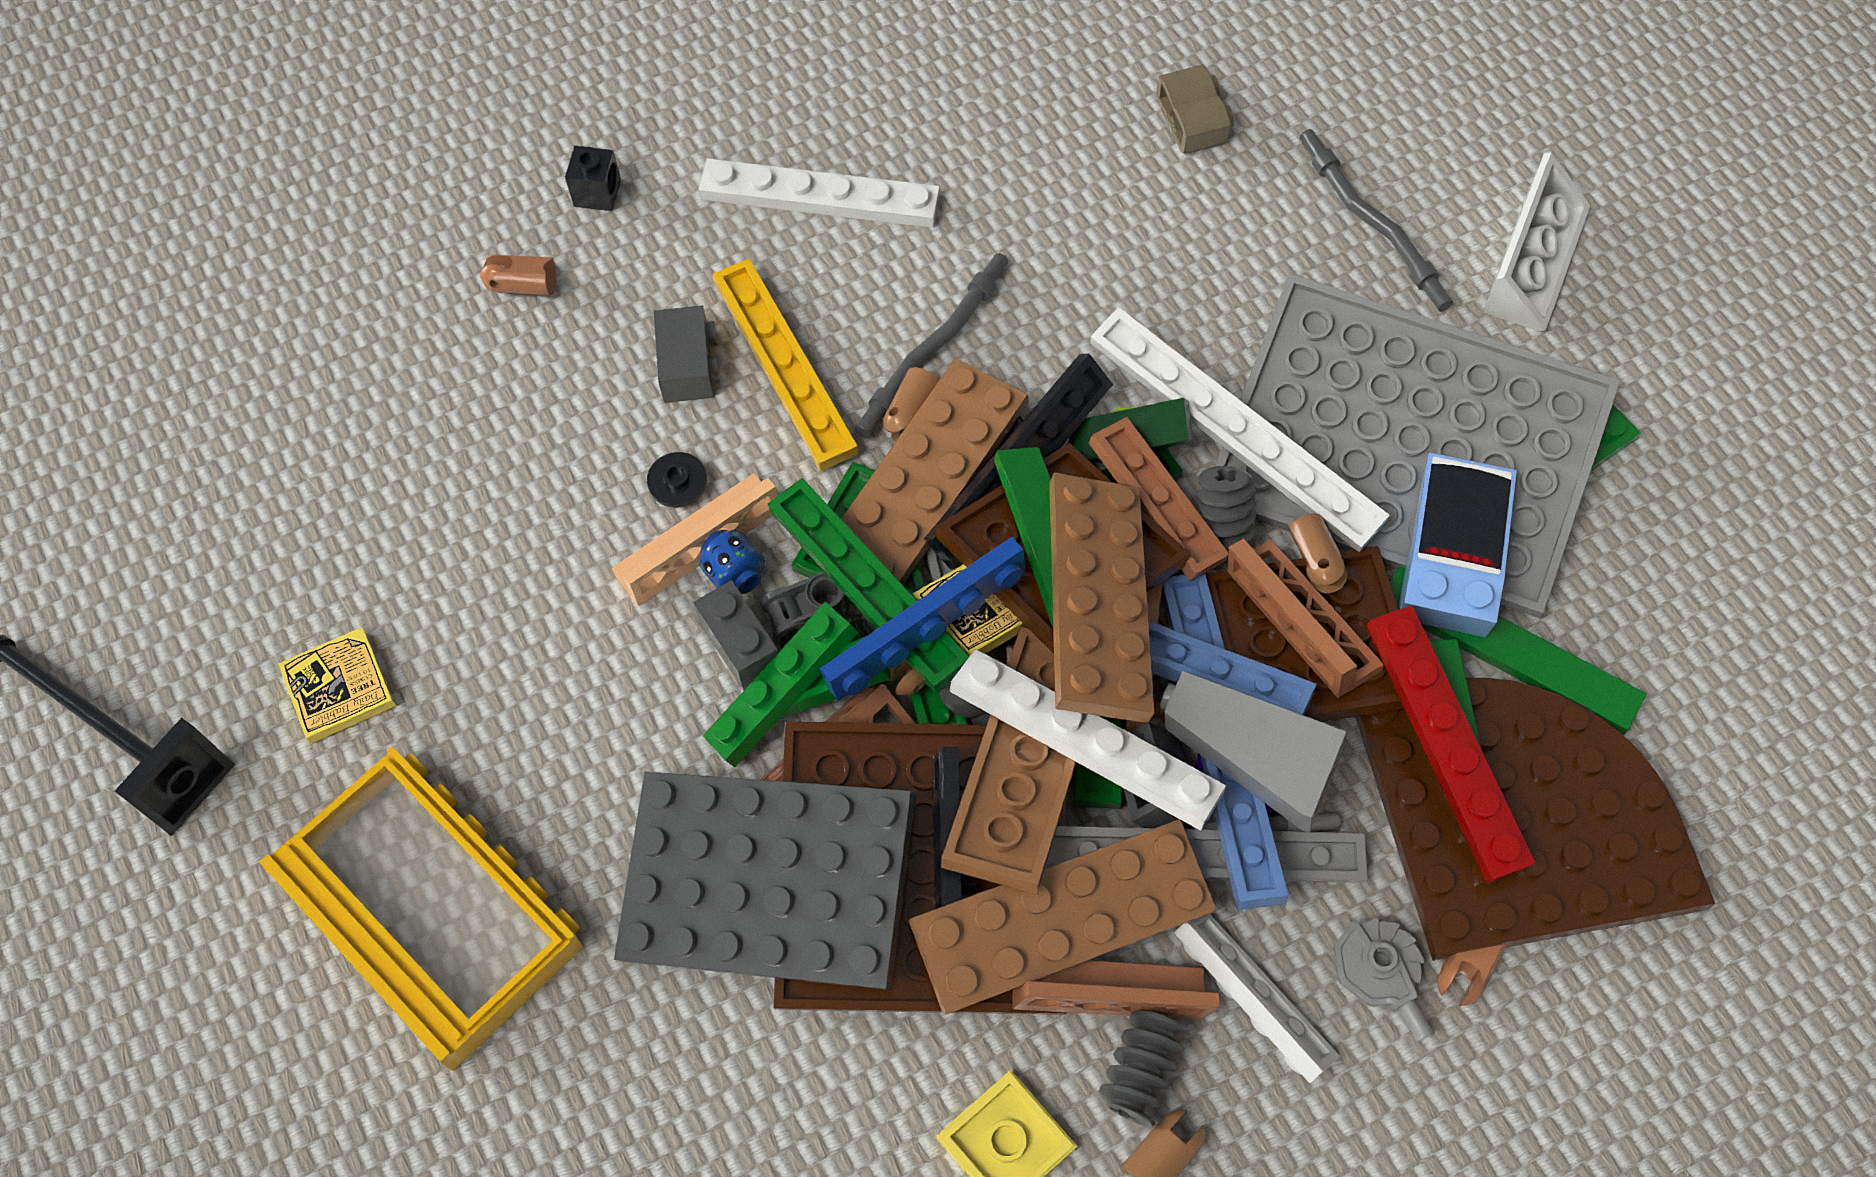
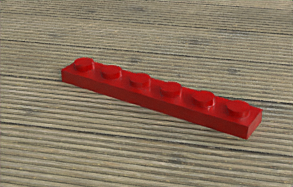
M1410 605L1371 619L1367 623L1366 628L1486 883L1536 864L1413 606Z

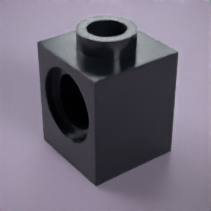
M574 145L565 175L574 207L604 211L613 210L621 183L613 150Z

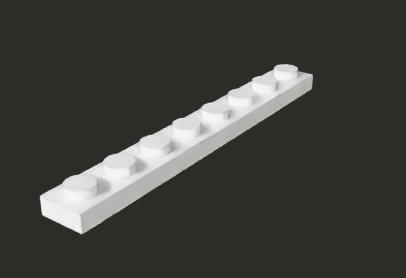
M1119 307L1090 337L1091 345L1163 401L1183 397L1189 401L1191 422L1306 512L1309 514H1319L1329 530L1359 553L1388 521L1390 516L1388 513Z

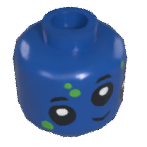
M720 530L706 539L701 547L699 566L716 588L732 580L739 592L746 594L755 589L760 583L765 559L758 548L743 532L738 530Z

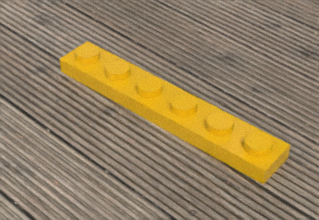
M749 258L713 273L714 284L820 472L858 455V446L751 260Z

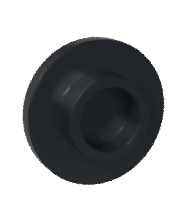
M673 452L663 455L652 464L647 474V486L651 496L658 503L672 508L684 507L694 503L702 496L707 486V473L702 462L695 456L685 452Z

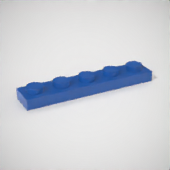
M1010 537L821 667L820 670L827 688L836 700L839 701L846 695L859 693L869 684L871 678L882 670L898 666L907 658L909 652L921 643L937 639L944 633L950 623L962 615L967 616L976 612L984 604L985 599L998 590H1005L1015 585L1023 573L1026 572L1022 547L1013 537Z

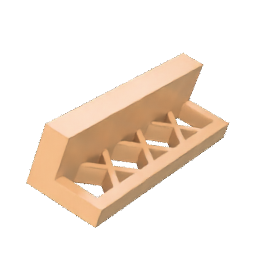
M754 473L612 567L614 576L635 603L640 606L698 567L701 547L713 533L720 530H738L746 534L773 515L767 503L777 497L776 486L769 478L761 482Z

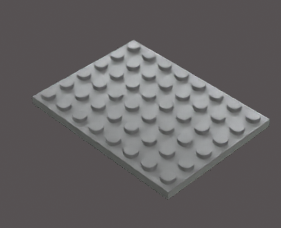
M1289 273L1240 401L1390 515L1388 521L1365 547L1378 545L1383 563L1396 569L1399 566L1406 568L1425 464L1429 452L1517 470L1505 578L1500 605L1540 618L1544 614L1620 380ZM1222 446L1215 467L1232 466L1250 473L1255 479L1254 494L1256 506L1254 509L1256 520L1290 531L1288 525L1292 521L1309 514ZM1329 530L1339 549L1345 551L1354 549Z

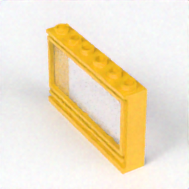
M391 746L386 750L388 754L271 856L267 854L259 863L435 1057L453 1071L583 948V945L575 936V933L581 928L562 908L555 914L548 908L544 901L549 895L531 876L524 882L517 876L513 869L519 864L500 844L493 850L487 845L483 838L488 832L470 813L463 819L456 813L453 807L459 802L441 783L432 788L425 781L424 777L429 771L411 752L403 758Z

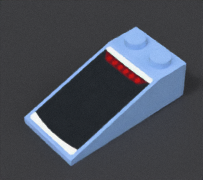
M1428 453L1398 610L1412 605L1421 624L1486 638L1497 623L1505 578L1517 470Z

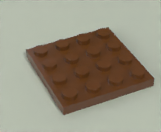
M1070 443L1043 459L1050 479L1055 472L1113 483ZM1003 485L937 525L936 537L966 567L1010 537H1013L1023 549L1026 572L1023 573L1015 585L1005 590L1000 589L994 595L1054 654L1053 627ZM1141 509L1146 592H1148L1186 565V561L1189 560L1190 553Z
M1378 545L1365 547L1360 553L1355 549L1341 551L1348 574L1345 584L1336 592L1319 593L1382 662L1366 625L1371 619L1398 610V606ZM1304 559L1290 560L1310 582ZM1267 564L1270 567V569L1278 576L1279 568L1276 566V564ZM1227 570L1206 574L1225 650L1317 684L1314 696L1304 716L1319 722H1327L1405 709L1384 665L1382 672L1337 698ZM1291 591L1306 608L1307 599L1300 592ZM1318 622L1334 639V629L1328 623ZM1347 654L1357 665L1356 671L1365 666L1357 655Z

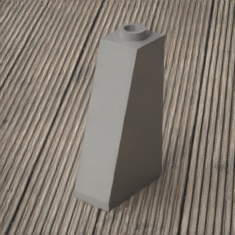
M1182 671L1177 684L1173 685L1170 683L1161 700L1160 710L1164 711L1166 729L1296 827L1310 833L1344 750L1347 732Z

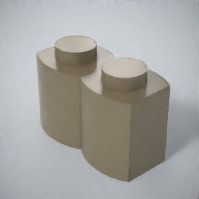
M1202 64L1159 76L1156 92L1165 118L1170 123L1176 143L1183 154L1228 141L1230 128L1234 126L1233 113L1230 106L1224 105L1219 97L1220 87L1214 74L1210 75L1207 68Z

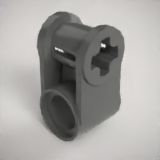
M825 572L818 573L793 585L777 588L767 593L760 600L761 609L769 614L774 626L773 638L777 644L786 645L823 605L818 603V600L824 595L831 594L837 596L829 605L844 619L846 618L849 611L847 596ZM784 612L788 614V619H785Z

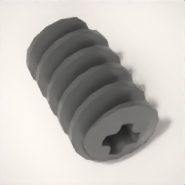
M1216 466L1203 470L1199 475V484L1202 486L1199 490V498L1202 501L1200 504V515L1228 553L1229 546L1243 538L1255 549V479L1245 470L1232 466ZM1228 557L1222 565H1228Z
M1138 1010L1133 1011L1129 1016V1022L1133 1028L1125 1029L1121 1035L1122 1042L1127 1047H1118L1113 1054L1115 1060L1120 1065H1112L1106 1071L1107 1078L1113 1084H1102L1098 1093L1107 1103V1107L1114 1113L1137 1124L1154 1127L1155 1122L1144 1112L1145 1107L1158 1109L1162 1107L1163 1103L1152 1094V1090L1169 1089L1170 1084L1159 1073L1161 1070L1176 1071L1177 1065L1166 1057L1167 1053L1182 1054L1185 1048L1174 1039L1175 1034L1190 1035L1185 1027L1162 1014Z

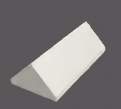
M1551 152L1543 155L1483 309V313L1536 331L1547 329L1590 208L1588 201Z

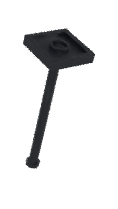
M0 635V662L6 663L140 762L114 792L170 836L175 833L235 765L199 730L182 717L159 743L152 748L19 651L11 638L6 635Z

